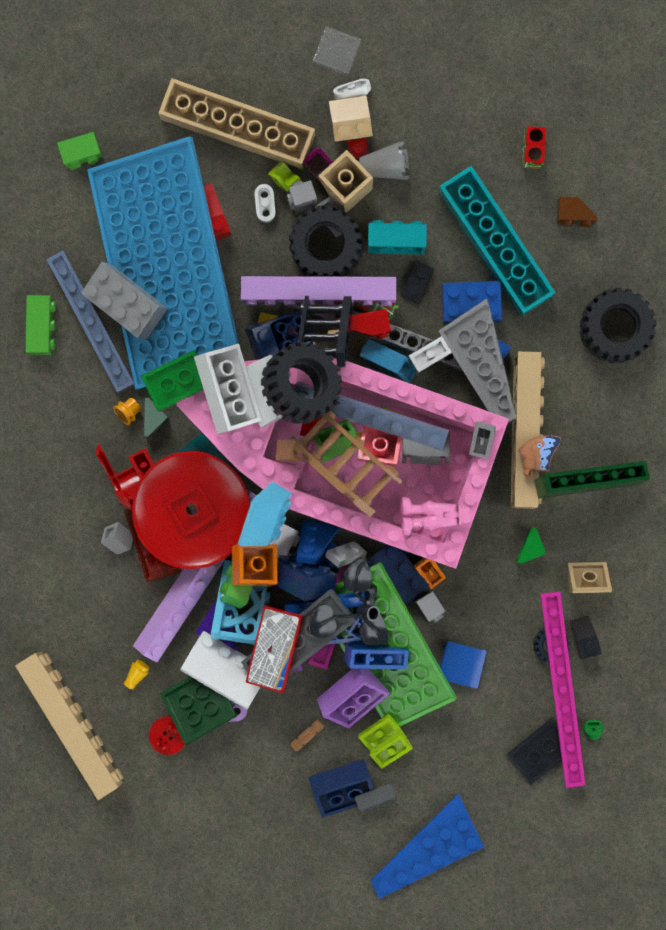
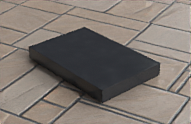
M550 718L507 753L508 757L531 785L562 761L557 723L553 718Z

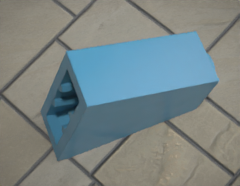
M370 339L361 349L359 356L363 360L401 381L411 383L417 372L412 362L406 356Z

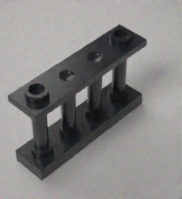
M305 296L304 304L301 303L300 306L302 318L298 343L335 342L337 347L322 349L326 351L325 354L327 356L331 355L337 359L338 367H345L353 313L352 296H344L343 304L339 306H310L309 296ZM310 313L339 314L341 316L337 320L309 319ZM308 327L337 328L339 330L335 334H307Z

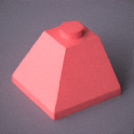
M364 425L361 439L366 443L364 447L383 464L397 466L403 438ZM359 449L357 461L367 462L370 458Z

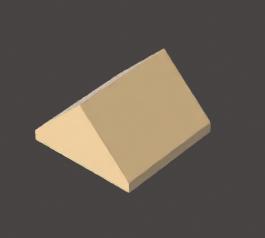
M606 562L568 563L569 593L612 592Z

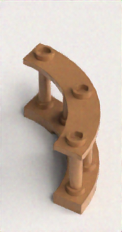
M330 410L323 415L303 439L297 440L294 436L290 439L295 440L294 449L301 456L303 455L314 469L371 517L376 512L370 506L375 496L392 478L399 484L403 481L397 476L399 472L393 466L387 467L364 447L366 443L359 436L354 438L334 419L336 415ZM330 421L336 429L316 451L311 452L308 449L309 443ZM343 433L352 444L332 467L329 466L327 468L321 462L322 456ZM360 449L370 459L349 482L344 483L337 477L338 471ZM377 464L386 473L366 495L360 497L354 492L356 490L355 487Z

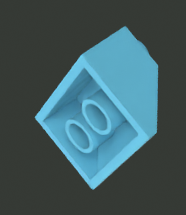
M271 482L251 502L238 545L268 546L273 540L277 541L281 535L280 527L286 520L285 513L289 510L292 503L290 502L292 493L274 482Z

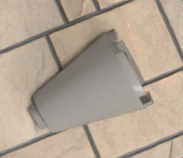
M404 141L359 158L358 162L372 177L399 180L409 179V175L406 176L405 168L409 169L407 149L402 148V145H405Z

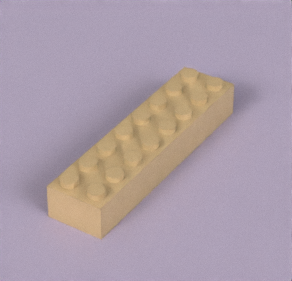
M171 78L159 110L160 119L165 122L278 162L283 161L285 164L303 170L304 159L308 155L315 137L314 128Z
M518 351L514 356L513 405L517 418L512 421L511 508L535 509L538 508L542 501V498L538 499L534 482L536 478L542 476V473L534 470L533 476H525L523 474V457L518 451L530 439L543 436V434H540V427H543V415H540V409L544 405V396H540L541 388H544V377H541V370L544 369L545 360L544 357H541V352Z
M42 651L34 653L15 666L97 800H100L117 789L123 783L121 779L124 777L118 768L115 769L111 764L113 762L111 755L103 751L101 747L103 743L99 736H94L91 729L93 727L88 719L84 720L81 713L83 711L77 702L74 703L71 699V690L68 686L64 687L61 683V674L57 669L53 670L50 665L52 663L50 656Z

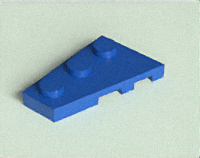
M302 520L296 562L316 565L324 554L325 548L333 541L335 534L339 533L340 527L329 523Z

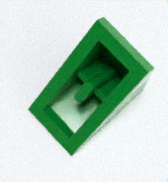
M530 527L516 560L518 564L546 554L535 527Z

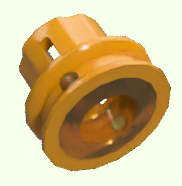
M129 398L125 403L118 402L117 406H113V410L124 424L130 425L131 421L136 420L135 415L141 411V407L136 400Z

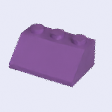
M352 668L325 691L317 701L324 718L349 729L390 693L369 669Z

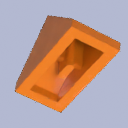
M422 558L414 565V568L429 584L430 589H433L446 578L435 561Z

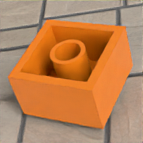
M237 544L232 546V586H273L277 584L276 544H269L268 546H240Z

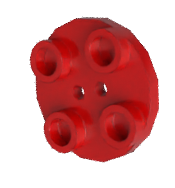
M171 716L159 718L152 724L149 730V741L156 752L162 755H172L178 753L185 746Z

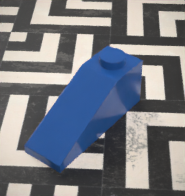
M346 642L344 661L349 668L407 669L409 650L378 644L367 645L359 642Z

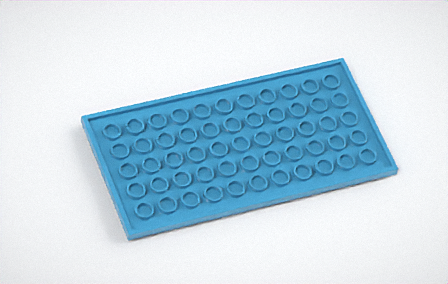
M189 136L87 169L107 262L115 266L168 308L147 340L137 338L122 326L135 389L146 388L141 375L193 350L196 351L198 356L239 344L193 138Z

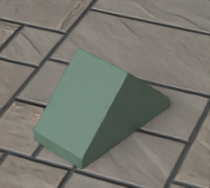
M145 398L144 436L150 438L169 418L162 411L158 412L154 403L149 398Z

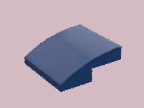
M446 641L440 668L447 681L478 689L487 651Z

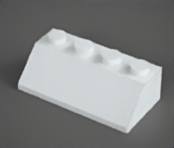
M239 344L194 357L217 434L262 421Z
M205 631L200 635L180 669L246 710L260 689L259 686L245 683L248 671L241 662L247 656L237 650H233L220 640L211 639V635Z

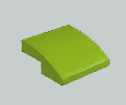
M390 714L358 735V738L370 750L372 759L381 769L412 750L409 740Z

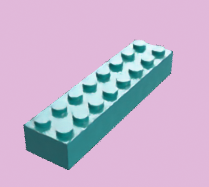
M472 166L439 186L438 193L495 279L500 281L501 288L520 317L554 296L556 292Z

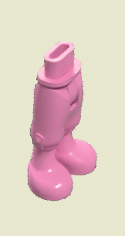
M402 497L401 515H426L423 518L402 517L403 535H409L412 529L416 527H423L432 531L434 528L459 526L461 523L470 522L469 507H461L460 504L433 503L431 501L425 502L422 505H415L411 503L408 497Z

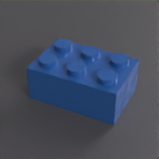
M500 281L442 284L443 324L451 323L485 299H488L493 323H500L502 320Z

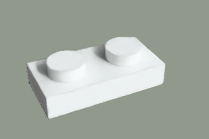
M441 336L408 357L419 373L452 352Z
M353 541L327 550L325 557L339 568L357 559L365 558L367 552L358 543Z

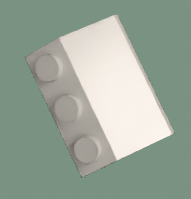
M272 355L253 362L246 367L262 421L258 422L260 428L282 419V415L279 414L277 416L273 412L272 406L268 407L266 403L268 401L267 397H263L262 394L264 386H261V378L264 377L262 371L267 366L266 363L272 358Z

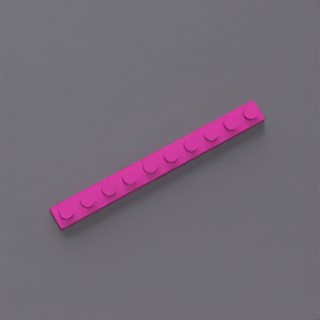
M560 591L540 593L565 787L585 786Z

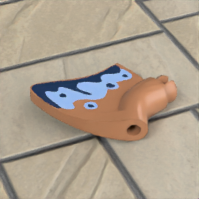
M540 436L524 443L518 450L523 457V474L525 476H533L534 470L549 472L551 458L559 446L561 438L558 436Z

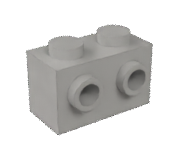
M311 180L304 183L299 181L293 183L292 187H289L290 194H287V200L290 209H295L296 214L317 206V197Z

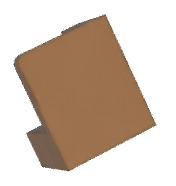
M295 440L277 441L276 460L296 463L305 462L306 458L297 457V451L294 449Z

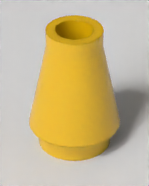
M141 660L133 662L124 685L133 690L149 674L148 670L150 667Z

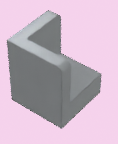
M117 522L105 527L101 544L115 554H120L131 549L134 533Z

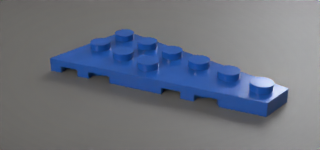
M459 794L371 879L379 899L484 848Z

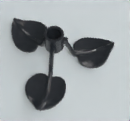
M360 558L352 562L347 567L343 576L345 589L354 591V595L363 602L357 608V614L333 616V610L330 606L320 605L313 610L310 617L308 629L312 636L318 638L331 636L337 629L334 619L360 618L364 621L359 627V636L363 643L367 645L388 643L386 625L380 615L379 608L369 605L370 601L365 600L359 594L367 591L371 585L372 577L366 558Z

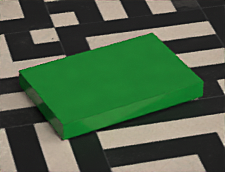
M195 350L141 375L158 412L204 390L194 359L197 356Z

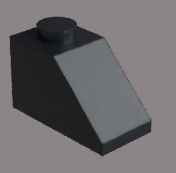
M589 616L571 620L570 624L579 657L586 659L601 655L599 641Z

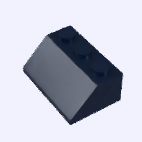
M364 759L309 777L313 796L322 818L357 807L355 797L374 790Z

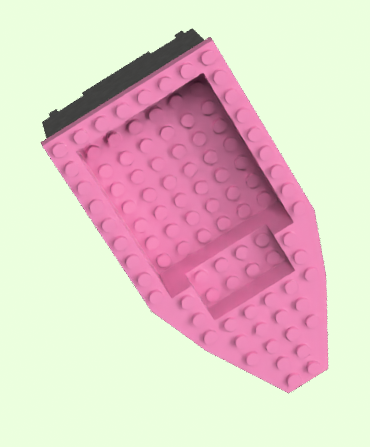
M334 359L332 362L334 365H337V359ZM258 360L244 361L245 366L247 367ZM346 361L345 367H338V375L342 377V382L339 384L342 386V392L339 395L376 407L384 406L404 416L450 431L449 465H445V458H441L440 465L411 464V457H406V464L402 463V442L398 464L393 467L399 472L397 476L403 482L399 484L392 478L371 501L372 504L370 506L376 512L369 517L350 498L342 494L314 469L307 459H305V462L296 463L276 460L278 440H289L292 436L297 440L304 438V436H300L302 422L294 424L292 420L287 422L280 419L262 428L256 422L217 434L204 390L176 404L221 453L255 484L265 489L271 482H274L291 492L290 502L292 503L289 508L290 510L455 569L457 568L509 420L503 416ZM296 368L289 369V382L293 390L297 381L314 386L312 380L305 372ZM337 416L334 418L338 423L346 420ZM329 421L323 429L332 426L333 424ZM349 421L356 433L363 431L364 425ZM476 421L496 426L489 459L469 455ZM312 440L309 443L310 446L308 447V449L311 452L315 451L314 443ZM358 450L338 471L337 477L344 483L349 482L366 464L364 461H357ZM297 452V457H303V458H305L303 455L301 456V455ZM340 455V456H338V457H336V458H333V459H331V460H329V461H326V462H324L323 464H324L327 468H328L329 466L332 467V466L334 465V463H335L342 455ZM376 464L355 487L356 490L354 492L360 497L366 495L386 472ZM402 497H408L411 503L415 505H422L428 501L433 503L460 504L461 507H469L470 522L461 523L459 526L434 528L432 531L423 527H416L412 529L409 535H403L402 517L423 518L426 515H401Z

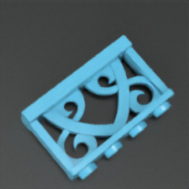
M224 560L219 591L222 583L226 582L227 576L225 573L228 566L232 565V561ZM253 586L250 598L254 605L239 617L234 606L220 600L222 593L218 592L211 639L255 645L265 603H269L270 592H267L268 586ZM261 591H262V596H261V601H260V599H259V597H258V595H257V592H261ZM231 610L234 618L232 619V615L226 616L225 612ZM259 611L258 619L256 621L252 617ZM243 623L244 629L248 631L247 625L252 624L254 631L249 635H245L240 631L239 625ZM235 627L236 633L221 631V629Z

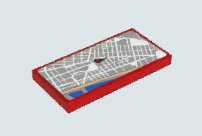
M264 606L245 683L284 693L303 618L302 615Z

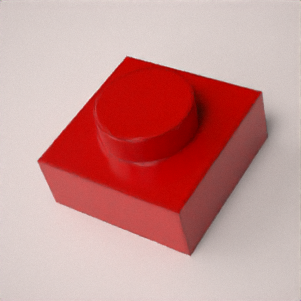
M366 138L347 141L349 153L356 160L369 154Z

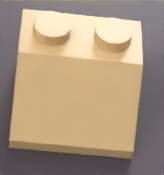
M366 95L329 101L335 142L373 136Z

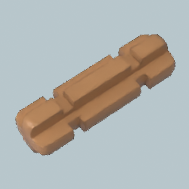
M316 720L311 727L309 726L298 736V739L291 742V747L296 752L299 751L303 744L305 745L316 735V732L319 733L323 729V724Z

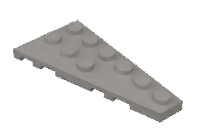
M485 299L438 332L443 337L487 410L508 418V423H510L517 417L488 299Z

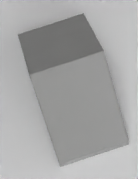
M476 421L469 455L489 459L496 426Z

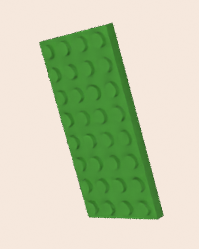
M379 562L369 567L372 577L371 585L377 586L375 606L379 608L380 615L385 622L388 643L378 645L408 649L409 653L407 669L369 670L390 693L375 708L381 718L390 714L400 727L455 701L457 697L382 563ZM343 581L335 585L334 592L336 594H343L354 591L346 590ZM354 607L350 609L351 614H354ZM344 630L338 636L346 637L348 632ZM339 643L345 653L346 643Z

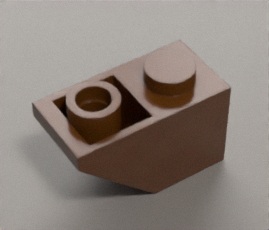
M559 197L557 200V223H561V226L570 227L580 220L581 227H592V224L597 222V216L579 197Z

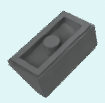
M391 784L355 797L361 813L397 799Z

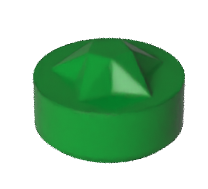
M595 719L588 720L583 729L585 736L592 740L599 739L604 731L602 723Z

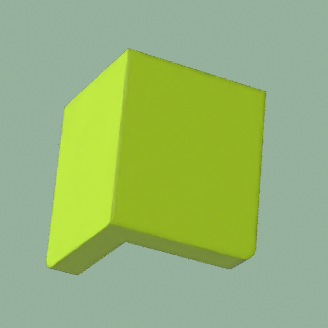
M280 161L268 173L276 185L286 192L289 191V187H292L293 183L300 181L299 176L292 173L283 161Z

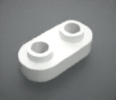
M359 79L340 85L333 92L336 100L365 96L371 90V85L368 79Z
M262 184L255 190L256 213L261 222L270 223L276 216L274 192L269 185ZM263 192L268 193L266 198L261 197ZM266 210L270 212V215L267 217L263 216V212Z

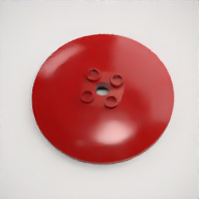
M185 451L159 460L143 475L134 493L132 518L140 541L157 559L178 568L200 569L214 565L232 553V546L238 544L250 508V500L242 479L228 463L208 453ZM189 504L197 506L198 511L195 515L187 513L186 508Z

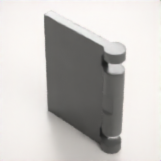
M450 431L448 432L443 451L403 438L402 463L406 464V457H411V464L440 465L441 458H445V465H449Z

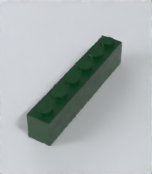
M646 461L547 473L536 478L534 482L538 499L637 486L650 480Z

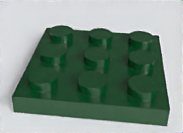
M191 676L160 693L185 745L237 717L228 698Z

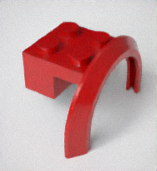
M99 444L95 454L116 490L114 492L122 506L132 510V502L137 485L154 463L146 448L129 456L133 467L116 475Z

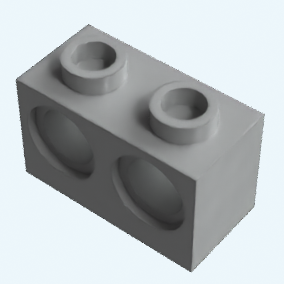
M433 591L414 601L428 622L432 620L435 623L444 617L442 613L445 610Z

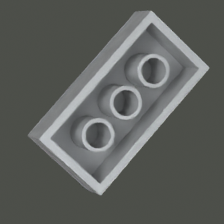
M101 262L81 294L134 336L146 340L168 309L115 266L105 262Z

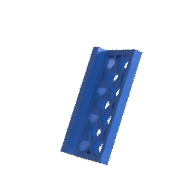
M354 592L337 594L349 611L352 607H359L363 604L354 595ZM359 593L365 599V593ZM302 599L290 600L285 605V609L291 613L301 614L318 599L306 601ZM355 618L356 621L353 627L345 629L348 632L346 637L337 635L328 644L362 641L353 629L357 624L361 625L364 621H360V618Z

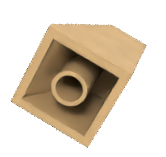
M347 150L318 176L329 197L338 208L343 209L346 213L373 188V177Z

